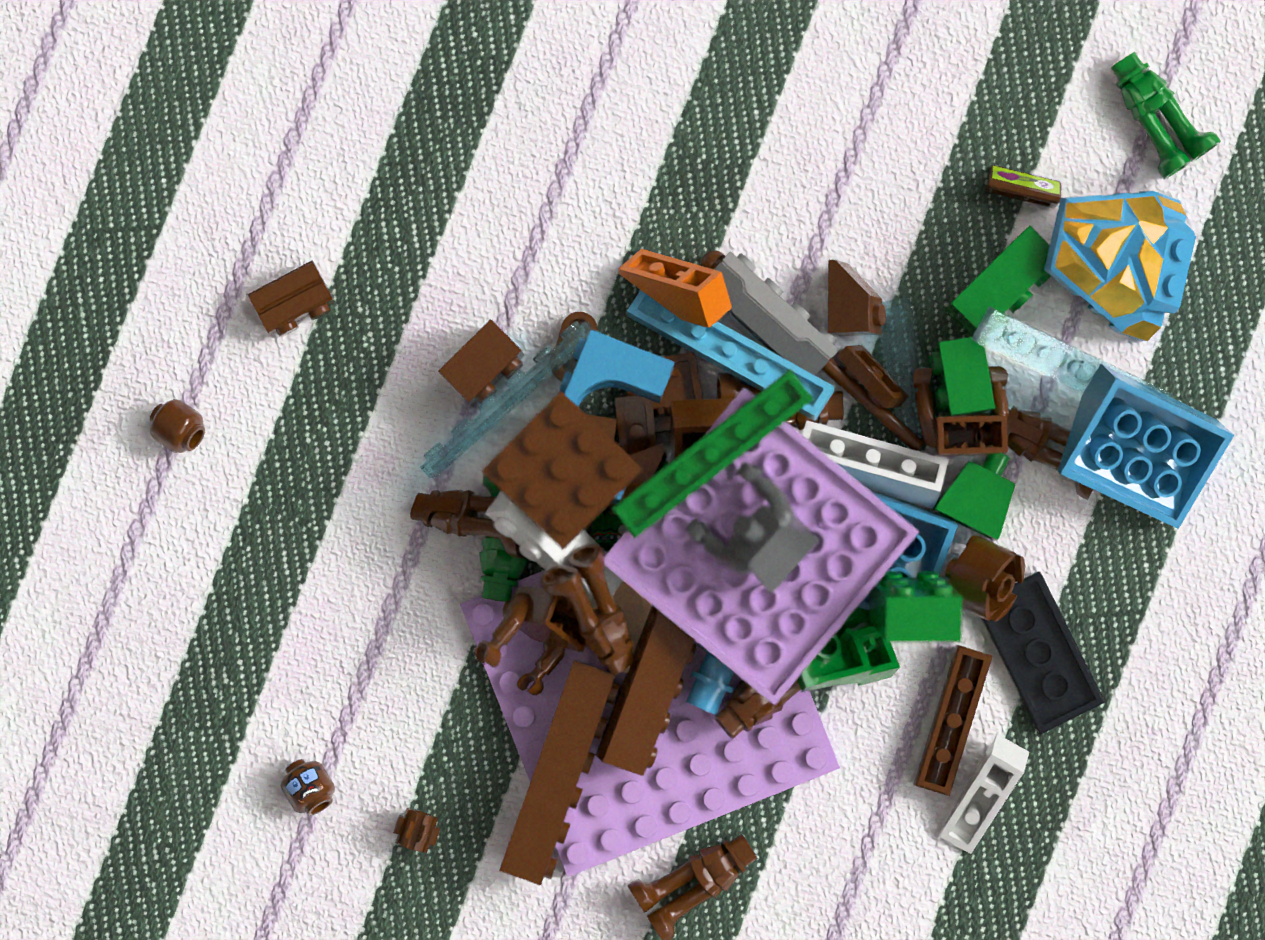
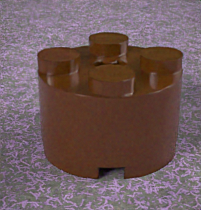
M973 535L968 540L966 548L959 558L954 557L950 560L945 570V577L950 579L949 584L962 596V610L984 620L996 622L1005 616L1016 600L1017 595L1012 593L1016 582L1020 584L1023 582L1025 560L1024 557L1007 548Z

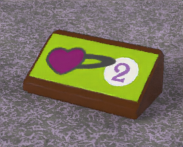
M992 165L985 190L989 193L1054 208L1060 203L1062 184L1057 180Z

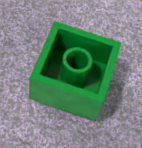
M983 335L943 341L935 345L931 355H928L929 368L933 370L932 377L937 376L939 388L937 391H934L937 412H943L944 417H959L988 413L995 409Z

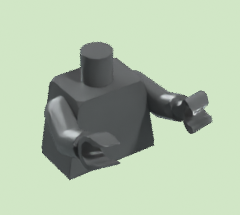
M743 462L735 474L742 476L744 480L752 483L759 495L770 506L763 504L751 516H739L733 524V532L735 534L729 539L728 546L721 539L710 535L711 532L708 526L703 521L699 523L697 517L687 525L686 530L698 545L703 543L705 545L704 549L722 566L739 574L751 572L769 592L773 593L820 539L794 516L787 495L768 477L763 478L761 476L764 472L763 469L759 466Z

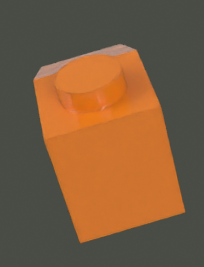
M640 249L618 268L619 274L681 320L710 328L732 308L724 278L720 271Z

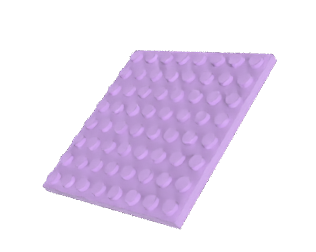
M545 570L516 581L518 582V587H513L511 599L520 586L543 588L540 578ZM479 596L460 604L476 646L481 641L490 642L493 638L491 634L504 618L502 610L505 602L484 599ZM518 629L508 644H503L499 650L501 653L499 665L494 668L486 663L484 667L531 782L574 659L609 671L607 665L599 662L597 655L587 645L584 652L565 648L564 658L549 675L546 674L542 678L544 689L541 694L531 695L527 690L534 681L524 691L517 687V682L520 677L526 673H531L536 667V661L543 654V643L531 639ZM694 640L696 652L692 662L689 665L685 664L681 675L683 687L678 698L672 699L668 710L670 721L666 731L658 736L655 744L657 756L653 766L650 769L646 768L644 776L603 763L595 756L589 774L581 772L577 787L583 788L576 810L569 807L564 819L565 822L571 824L564 844L556 842L555 845L567 877L840 769L810 691L801 692L800 690L783 705L781 711L773 714L772 719L753 726L749 732L743 730L734 739H731L716 722L715 714L686 702L696 679L691 674L693 671L699 672L707 654L698 646V642ZM624 671L616 674L613 681L620 684L613 705L606 703L601 717L608 720L626 675ZM735 672L728 685L733 687L731 693L725 692L717 714L725 708L723 702L730 699L739 682L743 680ZM593 738L589 752L596 755L601 742L600 739Z

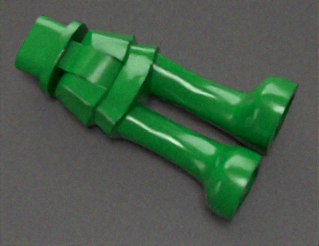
M1133 52L1114 64L1111 69L1119 79L1116 86L1121 89L1126 109L1132 111L1133 119L1139 121L1160 157L1158 171L1165 180L1185 168L1191 161L1194 162L1217 146L1221 140L1214 132H1199L1181 110L1174 97L1175 92L1167 87L1168 82L1154 71L1149 70L1150 65L1148 63L1143 64L1137 54ZM1158 111L1162 112L1182 143L1186 154L1175 145L1155 115Z
M483 475V486L490 492L492 497L498 496L501 491ZM485 536V539H482L483 550L479 552L482 574H485L480 577V581L484 582L481 598L506 602L511 599L513 587H518V582L514 580L519 579L528 561L525 557H511L506 553L500 540Z

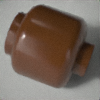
M173 399L165 404L161 403L154 408L150 415L151 436L155 441L174 453L192 451L204 438L205 427L202 415L181 400Z

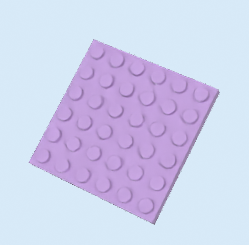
M743 388L707 433L755 396L746 388ZM785 421L639 536L634 538L627 529L604 557V565L775 705L916 537L919 531ZM743 462L761 467L764 471L761 476L763 478L768 477L787 495L794 516L820 539L773 593L769 592L751 572L739 574L722 566L704 549L705 545L703 543L698 545L686 530L687 525L697 517L699 523L703 521L708 526L711 532L710 535L721 539L728 546L729 539L735 534L733 532V524L739 516H751L763 504L770 506L759 495L752 483L744 480L742 476L735 474Z

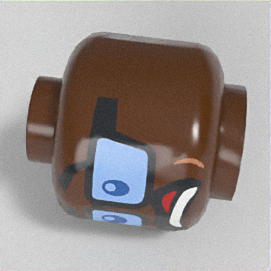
M299 759L285 769L287 775L281 781L280 786L295 812L307 813L308 816H312L323 811L333 802L332 795L335 792V786L320 762H305L304 759Z

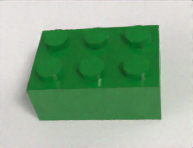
M1029 225L945 311L971 337L983 335L988 339L1007 321L1002 315L1008 309L1014 313L1033 295L1028 290L1033 284L1039 288L1052 277L1044 270L1050 245Z
M887 571L869 592V622L885 642H961L962 596L943 577H939L938 572L922 571L917 572V577H902L900 572Z

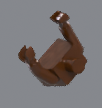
M988 366L995 409L991 410L990 416L936 418L933 393L929 389L933 370L932 368H918L915 370L913 389L918 391L915 393L917 416L924 443L930 448H934L935 456H972L1008 453L1007 420L1009 408L1007 393L1003 389L1007 384L1008 373L1003 367Z
M520 586L512 599L505 602L502 610L504 618L491 634L493 638L490 642L481 641L474 649V655L483 664L487 663L496 668L501 659L499 650L503 644H508L518 629L531 639L542 642L543 654L536 661V667L531 673H526L520 677L517 682V687L524 691L534 681L527 691L531 695H539L544 689L542 678L546 674L549 675L564 658L565 648L584 652L586 640L580 635L576 615L565 597L552 596L543 588Z

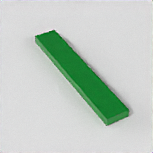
M789 369L612 508L613 512L631 535L636 538L814 398L792 370Z

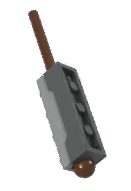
M713 250L707 252L702 257L700 266L722 272L732 305L728 313L766 348L815 376L823 370L910 449L919 450L924 441L890 410L876 405L869 398L868 391L852 379L836 363L833 357L839 351L835 346L838 340L831 333H828V330L821 326L817 330L807 321L811 316L798 303L794 302L792 305H789L781 297L783 290L768 277L763 281L753 272L757 268L753 262L742 253L736 257L731 251L725 256L722 252Z

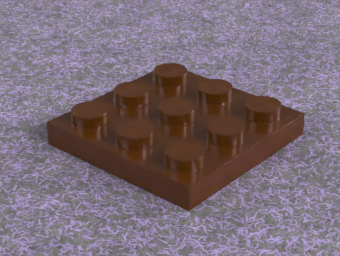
M562 391L482 469V474L562 551L642 472V468Z

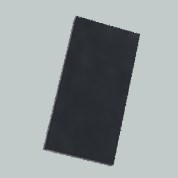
M1038 571L1024 578L1022 584L1015 583L1012 593L1016 594L1017 597L1004 617L996 622L982 618L981 620L1038 734L1041 735L1105 703V700L1041 571Z

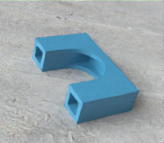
M590 330L587 339L580 337L573 354V358L578 360V363L573 373L566 372L559 392L562 391L577 406L590 393L608 387L624 389L660 403L672 373L674 362ZM625 489L611 503L617 505L621 501Z

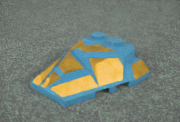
M1156 191L1114 193L1113 195L1064 197L1060 198L1044 270L1072 295L1081 296L1089 303L1087 308L1094 314H1102L1109 320V327L1116 333L1140 341H1149L1162 327L1164 314L1176 313L1180 308L1196 236L1194 231L1185 223L1187 215L1180 200Z

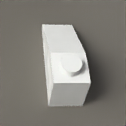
M997 734L977 765L943 826L939 837L971 854L1023 775L1029 751Z

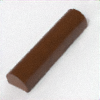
M956 645L913 785L950 796L991 664L992 655Z

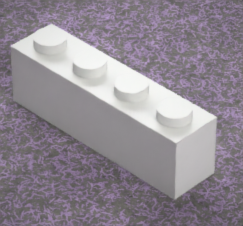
M806 420L802 435L867 489L898 500L934 509L941 492L949 459Z
M502 492L499 493L486 511V514L495 522L494 527L501 534L511 537L520 546V552L526 558L536 561L545 572L560 565L572 567L568 560L569 555L575 549L587 544L598 545L604 557L608 554L584 530L562 551ZM604 565V575L610 594L613 596L623 580ZM581 577L591 607L598 608L589 587Z

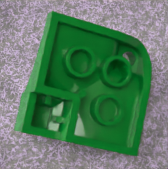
M856 607L797 678L801 692L842 684L857 683L858 686L891 678L900 668L891 642H885L869 622V610Z

